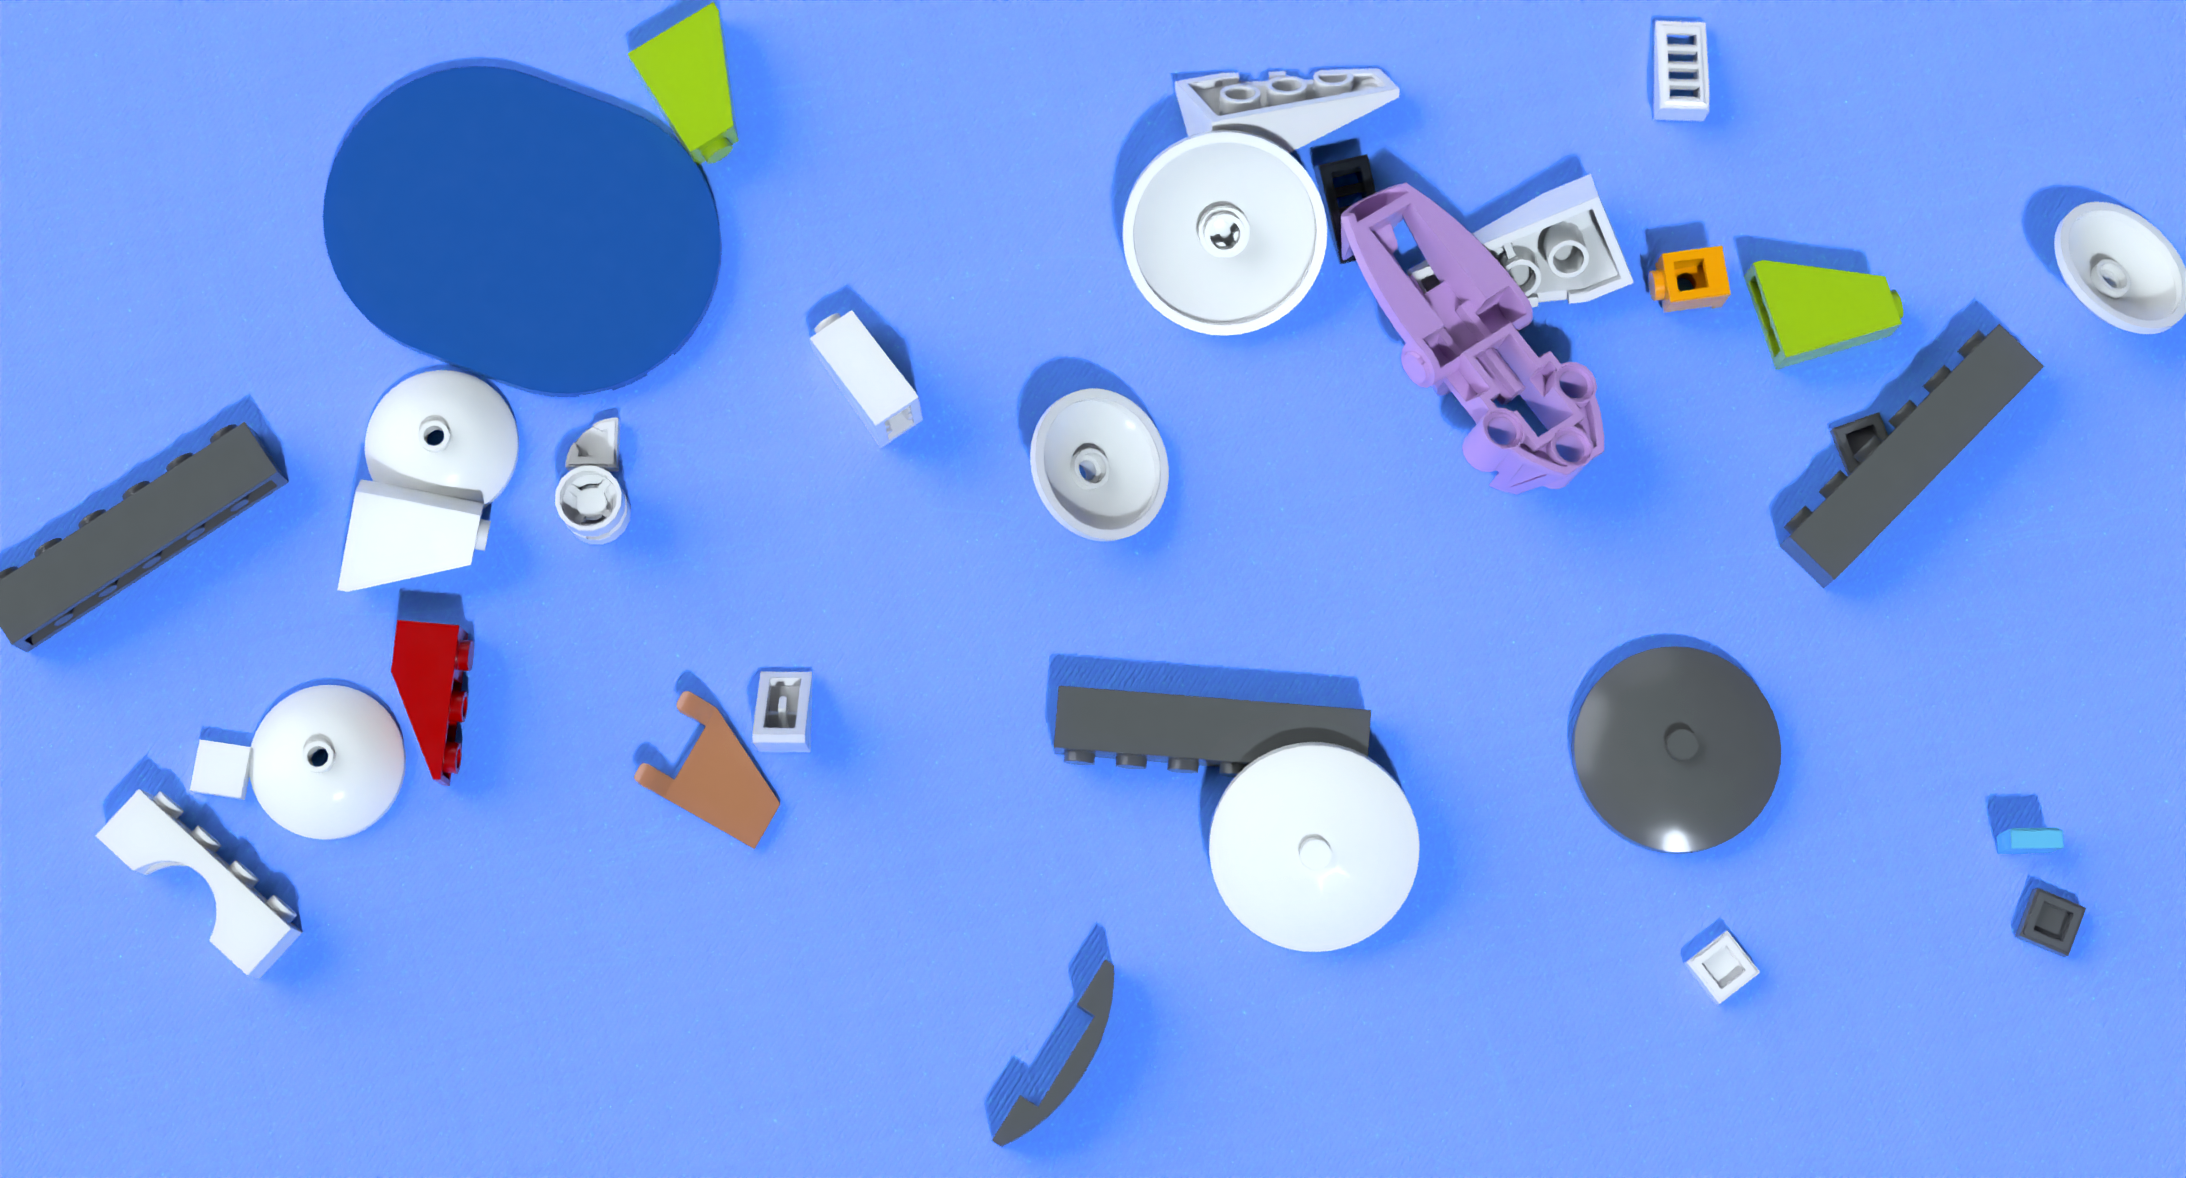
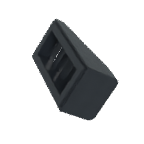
M1368 154L1314 167L1339 264L1356 261V258L1353 255L1344 261L1342 259L1341 215L1352 205L1339 208L1337 198L1361 193L1362 199L1376 193ZM1356 174L1358 183L1334 188L1332 178Z

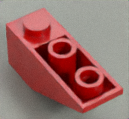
M397 620L391 673L432 779L443 786H450L451 773L458 774L461 766L462 745L459 742H455L457 723L465 721L468 710V693L461 690L464 671H471L474 642L473 640H468V633L460 625Z

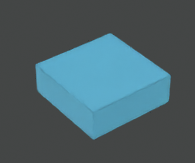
M2059 827L2011 828L1997 835L1998 854L2051 853L2064 848L2063 830H2059Z

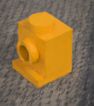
M1722 245L1662 253L1655 264L1656 270L1649 271L1648 282L1651 298L1653 301H1662L1664 313L1710 306L1711 308H1720L1731 295ZM1685 278L1689 280L1693 289L1680 291L1677 279Z

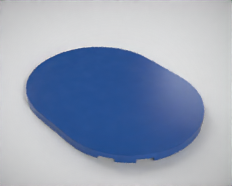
M493 66L451 68L417 78L394 90L374 105L349 133L334 160L324 195V237L333 270L350 300L372 325L392 340L413 351L532 394L550 397H580L579 395L593 394L610 389L616 390L646 377L647 373L662 364L672 354L675 355L692 337L712 302L718 284L722 258V238L716 205L706 180L687 151L662 128L638 114L512 69Z

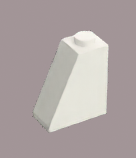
M852 310L842 317L839 313H835L815 327L814 331L816 334L809 338L814 353L881 448L923 420L918 395Z
M361 479L355 491L337 590L350 592L471 565L475 549L481 551L486 549L491 521L481 519L484 503Z

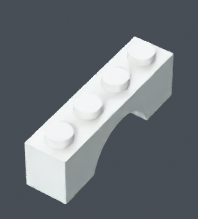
M138 789L95 837L132 871L147 876L155 871L172 866L191 867L201 874L209 884L216 903V920L209 941L245 975L260 979L302 934V931L291 922L297 914L276 895L273 894L267 900L254 888L259 879L239 861L235 860L231 865L224 861L216 853L221 844L199 825L193 831L178 818L184 811L165 793L159 791L156 796H153Z

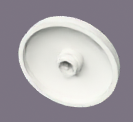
M1215 130L1198 133L1172 144L1158 154L1142 171L1132 188L1125 207L1122 232L1123 247L1128 268L1138 289L1145 299L1163 316L1182 327L1199 333L1237 335L1252 332L1276 322L1289 313L1305 297L1314 284L1323 263L1327 244V222L1324 206L1313 180L1305 168L1288 151L1262 136L1249 132Z
M1304 742L1283 746L1258 757L1236 775L1221 796L1214 812L1209 835V854L1213 878L1223 901L1232 914L1246 928L1262 939L1277 946L1303 952H1323L1345 948L1370 937L1393 918L1406 900L1413 886L1419 863L1420 844L1416 820L1408 799L1395 779L1382 766L1366 755L1348 747L1325 742Z

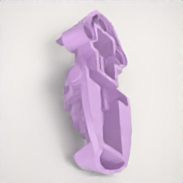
M1408 183L1394 185L1356 202L1342 213L1341 244L1343 261L1353 255L1355 256L1360 270L1378 304L1405 341L1401 353V363L1409 379L1422 388H1429L1431 386L1438 396L1447 395L1452 392L1477 425L1464 438L1462 450L1465 459L1473 468L1482 472H1498L1488 486L1515 495L1540 486H1545L1549 489H1560L1566 487L1591 460L1604 452V430L1601 411L1595 396L1597 383L1593 373L1586 366L1577 362L1561 364L1551 351L1540 356L1535 354L1518 332L1528 326L1533 319L1530 301L1497 259L1462 224ZM1403 218L1426 261L1441 283L1425 294L1414 276H1407L1393 255L1394 251L1398 248L1393 229ZM1517 395H1520L1548 431L1538 437L1517 410L1513 412L1506 408H1498L1493 401L1497 399L1501 405H1506Z

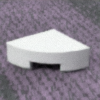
M619 418L598 421L586 430L570 447L566 458V469L571 471L581 466H598L607 471H619L621 425Z

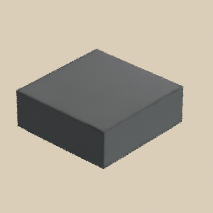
M1879 412L1830 430L1847 475H1850L1860 465L1853 456L1874 435L1881 441L1888 436Z
M2034 888L2030 894L2015 937L2061 957H2067L2071 951L2086 907L2040 888Z

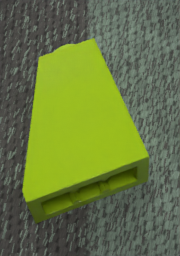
M714 2L627 53L634 72L683 148L697 166L705 161L708 164H712L723 159L732 151V145L739 141L724 26L719 10Z
M1768 260L1754 262L1744 275L1775 370L1890 337L1902 324L1901 318L1904 315L1902 301L1895 289L1890 290L1886 276Z

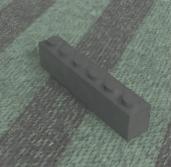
M2000 324L1987 336L1978 330L1957 351L1964 359L1952 371L1944 364L1923 385L1929 394L1917 406L1911 400L1907 401L1891 417L1888 422L1895 429L1883 441L1874 435L1853 456L1860 465L1848 476L1839 470L1819 490V493L1825 500L1813 512L1805 505L1784 526L1790 535L1779 546L1822 588L1833 582L2044 367Z
M245 422L239 426L231 424L220 429L210 438L211 444L195 454L189 452L175 458L167 465V472L151 483L143 481L132 486L123 494V501L108 511L101 509L87 515L79 522L78 527L80 529L63 540L55 538L44 543L34 552L35 558L20 568L14 566L1 571L0 627L10 643L28 653L289 483L257 433Z
M1059 686L1054 754L1064 755L1063 762L1074 765H1094L1095 757L1116 759L1115 766L1125 769H1146L1147 761L1168 763L1167 771L1198 773L1200 765L1219 767V775L1236 777L1238 773L1258 757L1277 748L1295 743L1325 742L1338 744L1358 751L1368 757L1371 710Z

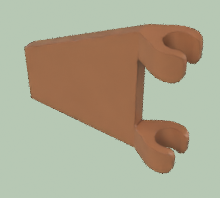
M684 691L678 699L676 707L680 713L704 725L703 732L675 780L647 763H642L634 774V779L642 787L755 849L781 804L718 709L690 691Z

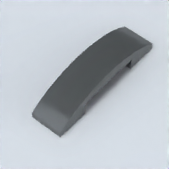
M1104 960L1077 1003V1008L1093 1017L1041 1103L1039 1106H1036L1020 1095L992 1139L997 1145L1003 1147L1035 1129L1066 1100L1084 1076L1100 1045L1109 1018L1114 988V965Z

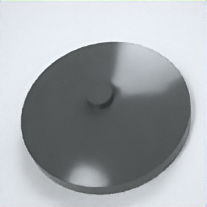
M1672 646L1649 649L1632 655L1616 664L1597 681L1585 697L1578 711L1572 733L1571 755L1578 787L1592 812L1607 828L1622 839L1650 851L1668 854H1688L1716 847L1732 839L1746 829L1760 815L1768 803L1778 779L1781 764V742L1774 713L1759 687L1749 676L1734 664L1718 655L1690 647Z

